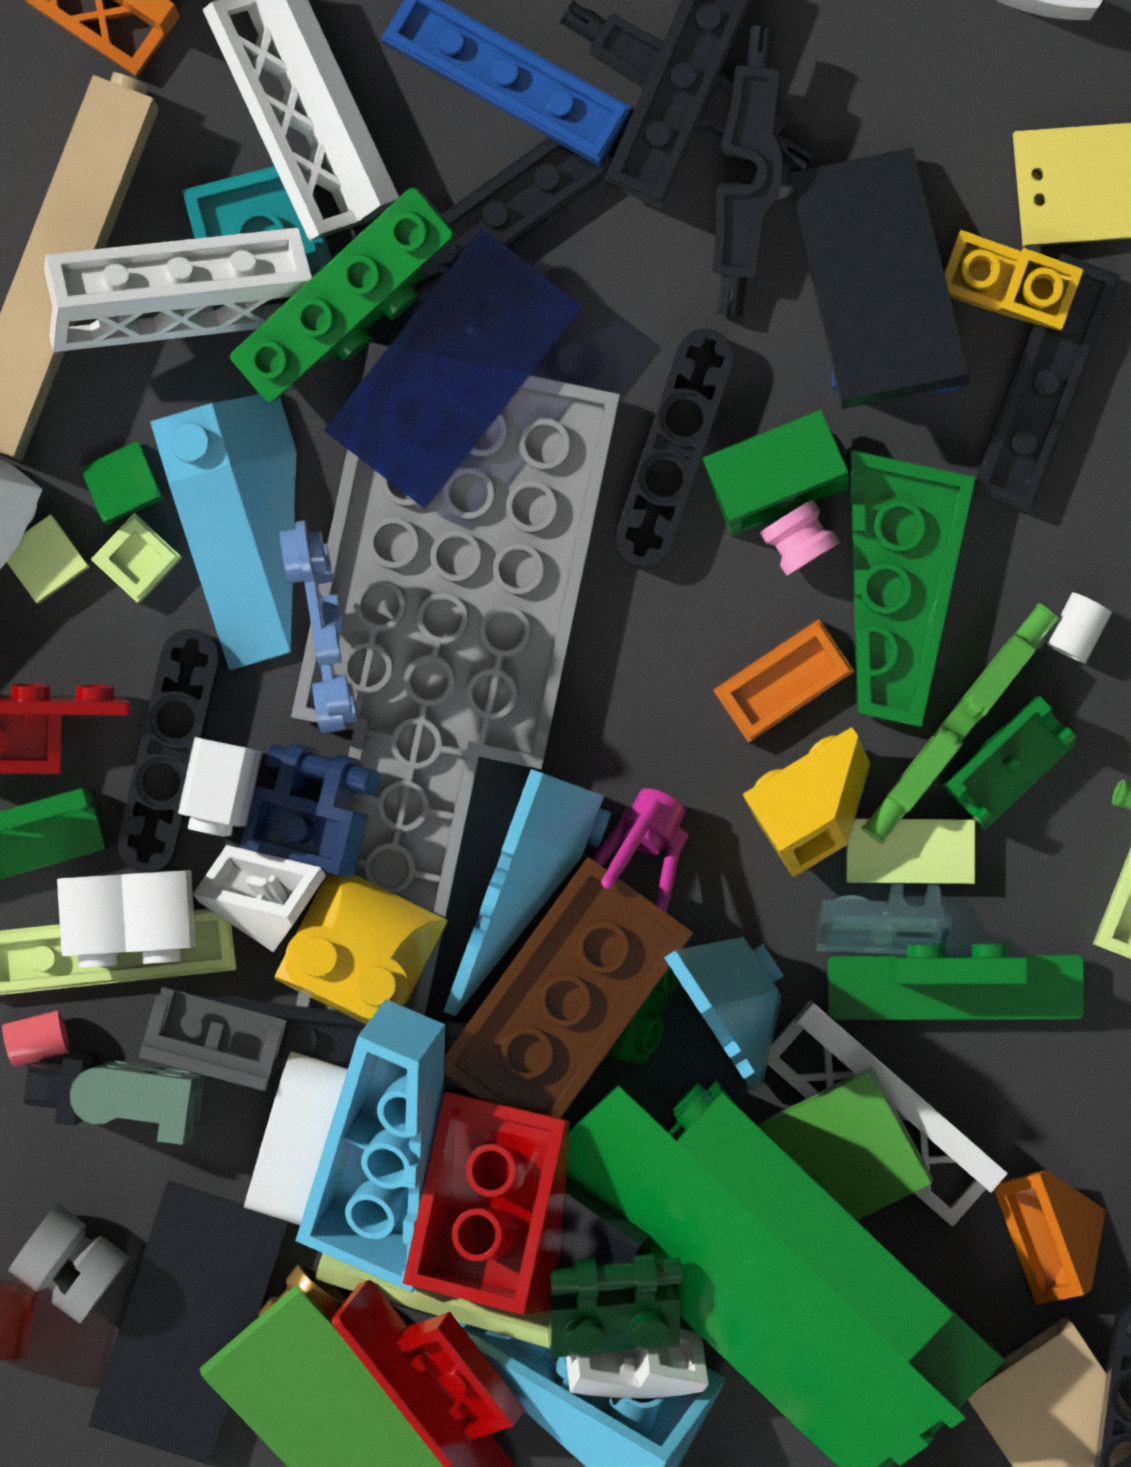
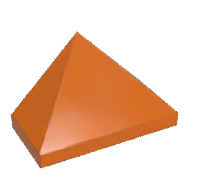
M1048 1170L1001 1181L994 1191L1036 1305L1082 1296L1092 1291L1106 1210Z

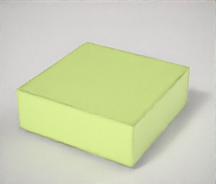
M134 513L91 560L140 604L183 557Z
M51 514L23 534L18 548L7 560L10 568L38 604L90 568L79 550Z

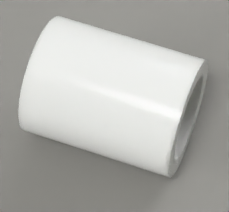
M1072 592L1046 644L1063 655L1086 664L1112 612L1099 603Z

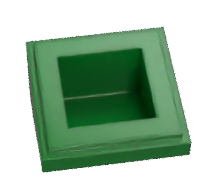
M139 441L80 467L101 520L107 526L165 499Z

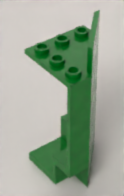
M716 1080L707 1089L697 1082L677 1102L672 1109L675 1112L676 1121L668 1130L662 1127L620 1085L613 1089L569 1130L566 1177L649 1235L638 1255L653 1253L655 1260L680 1258L682 1284H678L681 1297V1317L837 1467H891L895 1462L901 1466L926 1448L934 1439L936 1432L944 1424L952 1429L966 1419L960 1407L1005 1361L995 1347L974 1326L970 1327L929 1287L924 1286L731 1101L725 1088Z

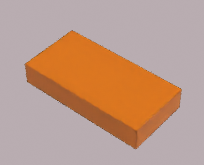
M818 619L715 688L713 692L749 743L855 671Z

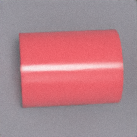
M60 1010L2 1025L6 1051L13 1067L70 1053L69 1037Z

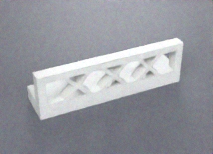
M217 0L211 2L203 9L309 241L367 223L391 206L399 196L309 1ZM248 11L258 32L255 45L238 35L229 15ZM261 69L279 78L285 91L282 103L265 94L259 81ZM289 126L306 136L312 149L309 160L292 152L285 137ZM315 184L332 193L341 214L323 220L312 196Z
M299 228L45 255L44 272L52 302L49 334L53 352L257 329L284 303L262 304L270 299L285 297L290 299L312 279ZM223 304L216 311L199 312L207 306ZM161 312L153 318L136 319L144 313ZM98 319L90 325L69 327L70 321Z
M811 1000L772 1043L768 1065L806 1099L819 1093L807 1081L825 1080L827 1089L834 1085L833 1080L847 1079L871 1066L873 1067L891 1102L898 1111L897 1113L901 1120H908L919 1129L920 1154L929 1171V1164L956 1162L975 1178L950 1207L931 1191V1185L914 1192L952 1227L986 1189L991 1193L1008 1174ZM805 1029L823 1045L825 1072L797 1074L779 1057L801 1031ZM832 1054L851 1071L833 1072ZM928 1138L946 1154L929 1155Z

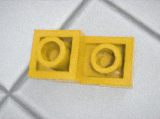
M960 230L944 275L951 298L1018 320L1061 331L1084 269L1026 248L1019 251Z

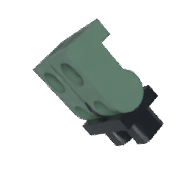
M79 1052L63 1058V1063L42 1060L38 1065L32 1064L28 1066L24 1104L57 1109L55 1123L75 1126L83 1121L91 1124H105L116 1118L159 1123L157 1142L184 1145L198 1136L206 1075L184 1069L125 1061H107L98 1065L100 1054Z

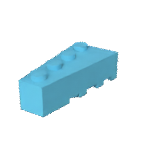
M385 999L358 1035L295 1241L413 1293L416 1287L402 1283L443 1099L445 1024Z

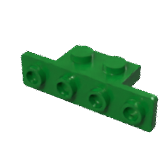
M409 188L230 354L231 361L266 402H273L278 400L318 362L334 360L338 357L343 362L350 360L371 342L373 336L368 330L384 315L389 320L396 318L417 300L419 294L414 288L428 276L422 267L455 237L454 229L420 189Z
M920 943L907 944V955L831 956L827 961L828 1016L833 1020L1080 1019L1084 1015L1083 958L1079 955H1010V944L974 943L972 944V955H946V944Z

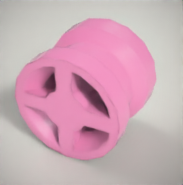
M814 499L793 510L760 532L765 543L774 545L782 556L780 566L786 576L840 543L834 531L825 530L818 519L820 509Z

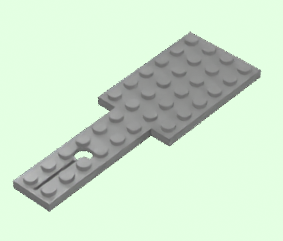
M370 342L327 543L333 582L319 584L318 586L321 596L337 594L341 609L344 632L338 633L342 663H336L335 669L337 675L346 674L348 684L352 683L358 721L346 723V729L354 730L348 756L360 760L365 768L378 771L381 779L380 786L373 795L357 792L351 798L349 810L368 815L354 875L445 919L479 757L542 770L620 394ZM310 624L291 717L318 723L312 683L323 682L321 666H318L312 626ZM442 934L405 1006L424 1016L426 1014ZM301 992L298 993L296 1005L333 1009Z

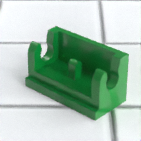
M822 410L703 457V463L709 475L707 476L731 537L789 514L812 499L816 503L849 489L848 470Z
M1041 696L1032 697L940 784L960 807L975 820L983 831L991 826L1077 744L1074 741L1077 738L1074 732L1068 727L1065 728L1053 716L1052 708Z

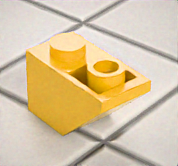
M852 727L839 735H831L821 739L810 749L807 755L784 769H775L766 773L756 782L752 789L743 793L757 823L793 878L848 845L870 768V761L858 735Z

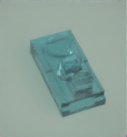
M894 883L891 886L888 905H886V902L869 901L864 897L856 895L841 896L835 900L822 899L816 927V951L907 955V944H947L951 930V916H944V907H941V890L939 886L934 884H928L925 904L921 906H911L904 900L903 883Z

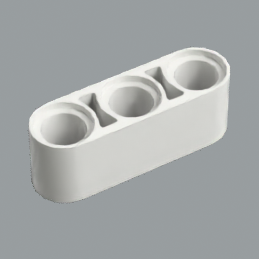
M293 1051L290 1052L276 1093L244 1208L297 1225L301 1224L348 1069Z

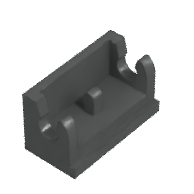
M162 987L160 995H156L139 1058L266 1091L271 1085L288 1020Z

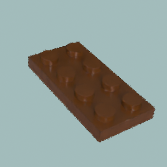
M587 857L444 1056V1074L478 1099L561 1118L669 968V964L664 957L675 950L682 949L693 932L620 879L616 880L612 888L605 889L601 881L607 870Z

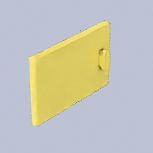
M1131 123L1025 130L1013 133L1023 247L1131 239Z

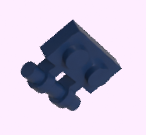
M299 743L292 744L289 747L277 744L271 746L266 754V765L272 770L279 771L275 789L255 786L240 848L321 867L325 872L353 878L368 815L349 810L352 796L357 792L366 795L376 793L381 780L379 772L365 768L360 760L349 756L337 755L333 759L319 756L317 749ZM313 780L323 783L319 801L304 798L307 784Z

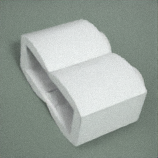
M194 737L178 814L190 816L188 829L226 837L231 836L233 826L241 827L247 825L262 751Z
M191 870L57 879L62 956L78 955L79 968L117 965V953L142 951L143 964L181 961V949L196 947Z

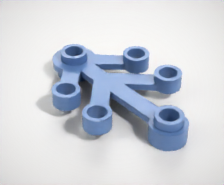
M306 521L295 522V529L280 531V542L288 583L301 581L305 583L318 666H321L323 682L312 683L320 734L346 730V723L358 721L352 683L348 684L346 674L337 675L335 669L336 663H342L338 633L344 632L341 609L337 594L321 596L318 584L333 582L327 543L323 544L321 531L308 533Z

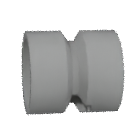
M56 1204L22 1248L8 1269V1272L35 1292L48 1288L52 1291V1304L81 1324L111 1285L130 1256L103 1236L94 1239L88 1238L86 1236V1223L60 1204ZM69 1260L73 1262L75 1269H70L66 1266Z

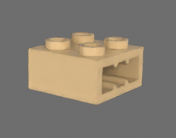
M1065 1316L1004 1357L1005 1361L968 1399L1012 1467H1094L1106 1373L1075 1326ZM1118 1392V1402L1121 1408L1131 1413V1410ZM1123 1442L1112 1450L1109 1458L1110 1467L1131 1455V1442Z

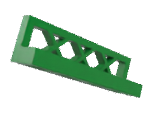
M91 788L76 789L0 811V880L108 849Z

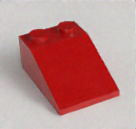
M444 1092L402 1284L522 1315L547 1312L548 1293L550 1292L549 1269L557 1268L562 1248L570 1121L461 1094Z

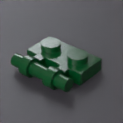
M650 1253L633 1255L632 1262L596 1265L595 1259L575 1260L574 1267L549 1269L548 1341L551 1358L680 1346L681 1297L678 1284H682L680 1258L655 1260L654 1254Z

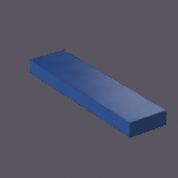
M404 0L381 37V41L386 47L601 167L633 113L631 106L442 0Z

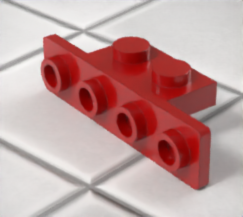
M12 684L11 694H0V773L60 774L62 715H130V702L123 696H114V686L79 684L76 685V695H50V685Z
M368 1280L358 1284L332 1317V1325L442 1466L516 1467L491 1433L513 1427L526 1409L451 1312L407 1327L372 1281Z

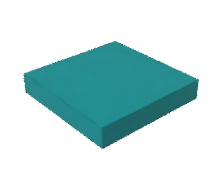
M275 166L182 190L195 239L299 228L312 278L332 260L326 236L309 241ZM313 190L312 196L317 204L315 192ZM281 298L270 299V300H268L267 302H270V301H273V300H277V299H281ZM223 304L213 305V311H216L217 309L222 307Z

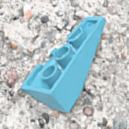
M530 770L503 844L499 862L485 894L479 917L470 936L443 1012L454 1016L458 1014L580 860L586 844L599 848L611 812L600 808L603 795L541 772Z

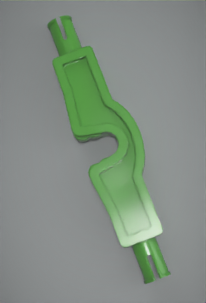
M1039 603L1035 606L1036 608L1025 622L1008 639L979 678L940 724L923 749L886 794L885 799L874 814L861 827L875 841L880 844L885 842L884 840L900 822L905 813L912 809L959 750L968 732L988 713L1034 654L1036 647L1045 635L1059 621V618L1047 607Z

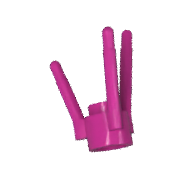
M651 788L640 790L631 809L625 808L615 829L591 858L603 867L623 842L601 881L605 889L613 887L635 850L647 855H658L660 849L664 848L666 853L656 896V906L667 913L679 856L689 837L686 831L679 828L686 811L681 803L659 790Z

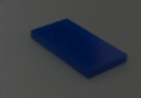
M481 228L324 429V432L420 507L427 510L582 311L583 306Z

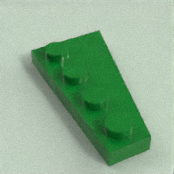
M850 450L849 470L857 714L922 727L976 477Z

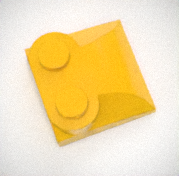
M328 872L296 935L287 946L285 957L274 976L275 980L367 1025L385 999L403 1007L406 1006L448 920L359 876L354 875L352 878Z

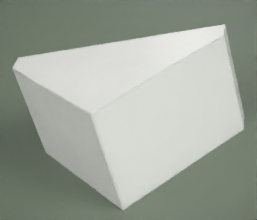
M226 845L193 895L199 903L274 952L326 874L321 867Z

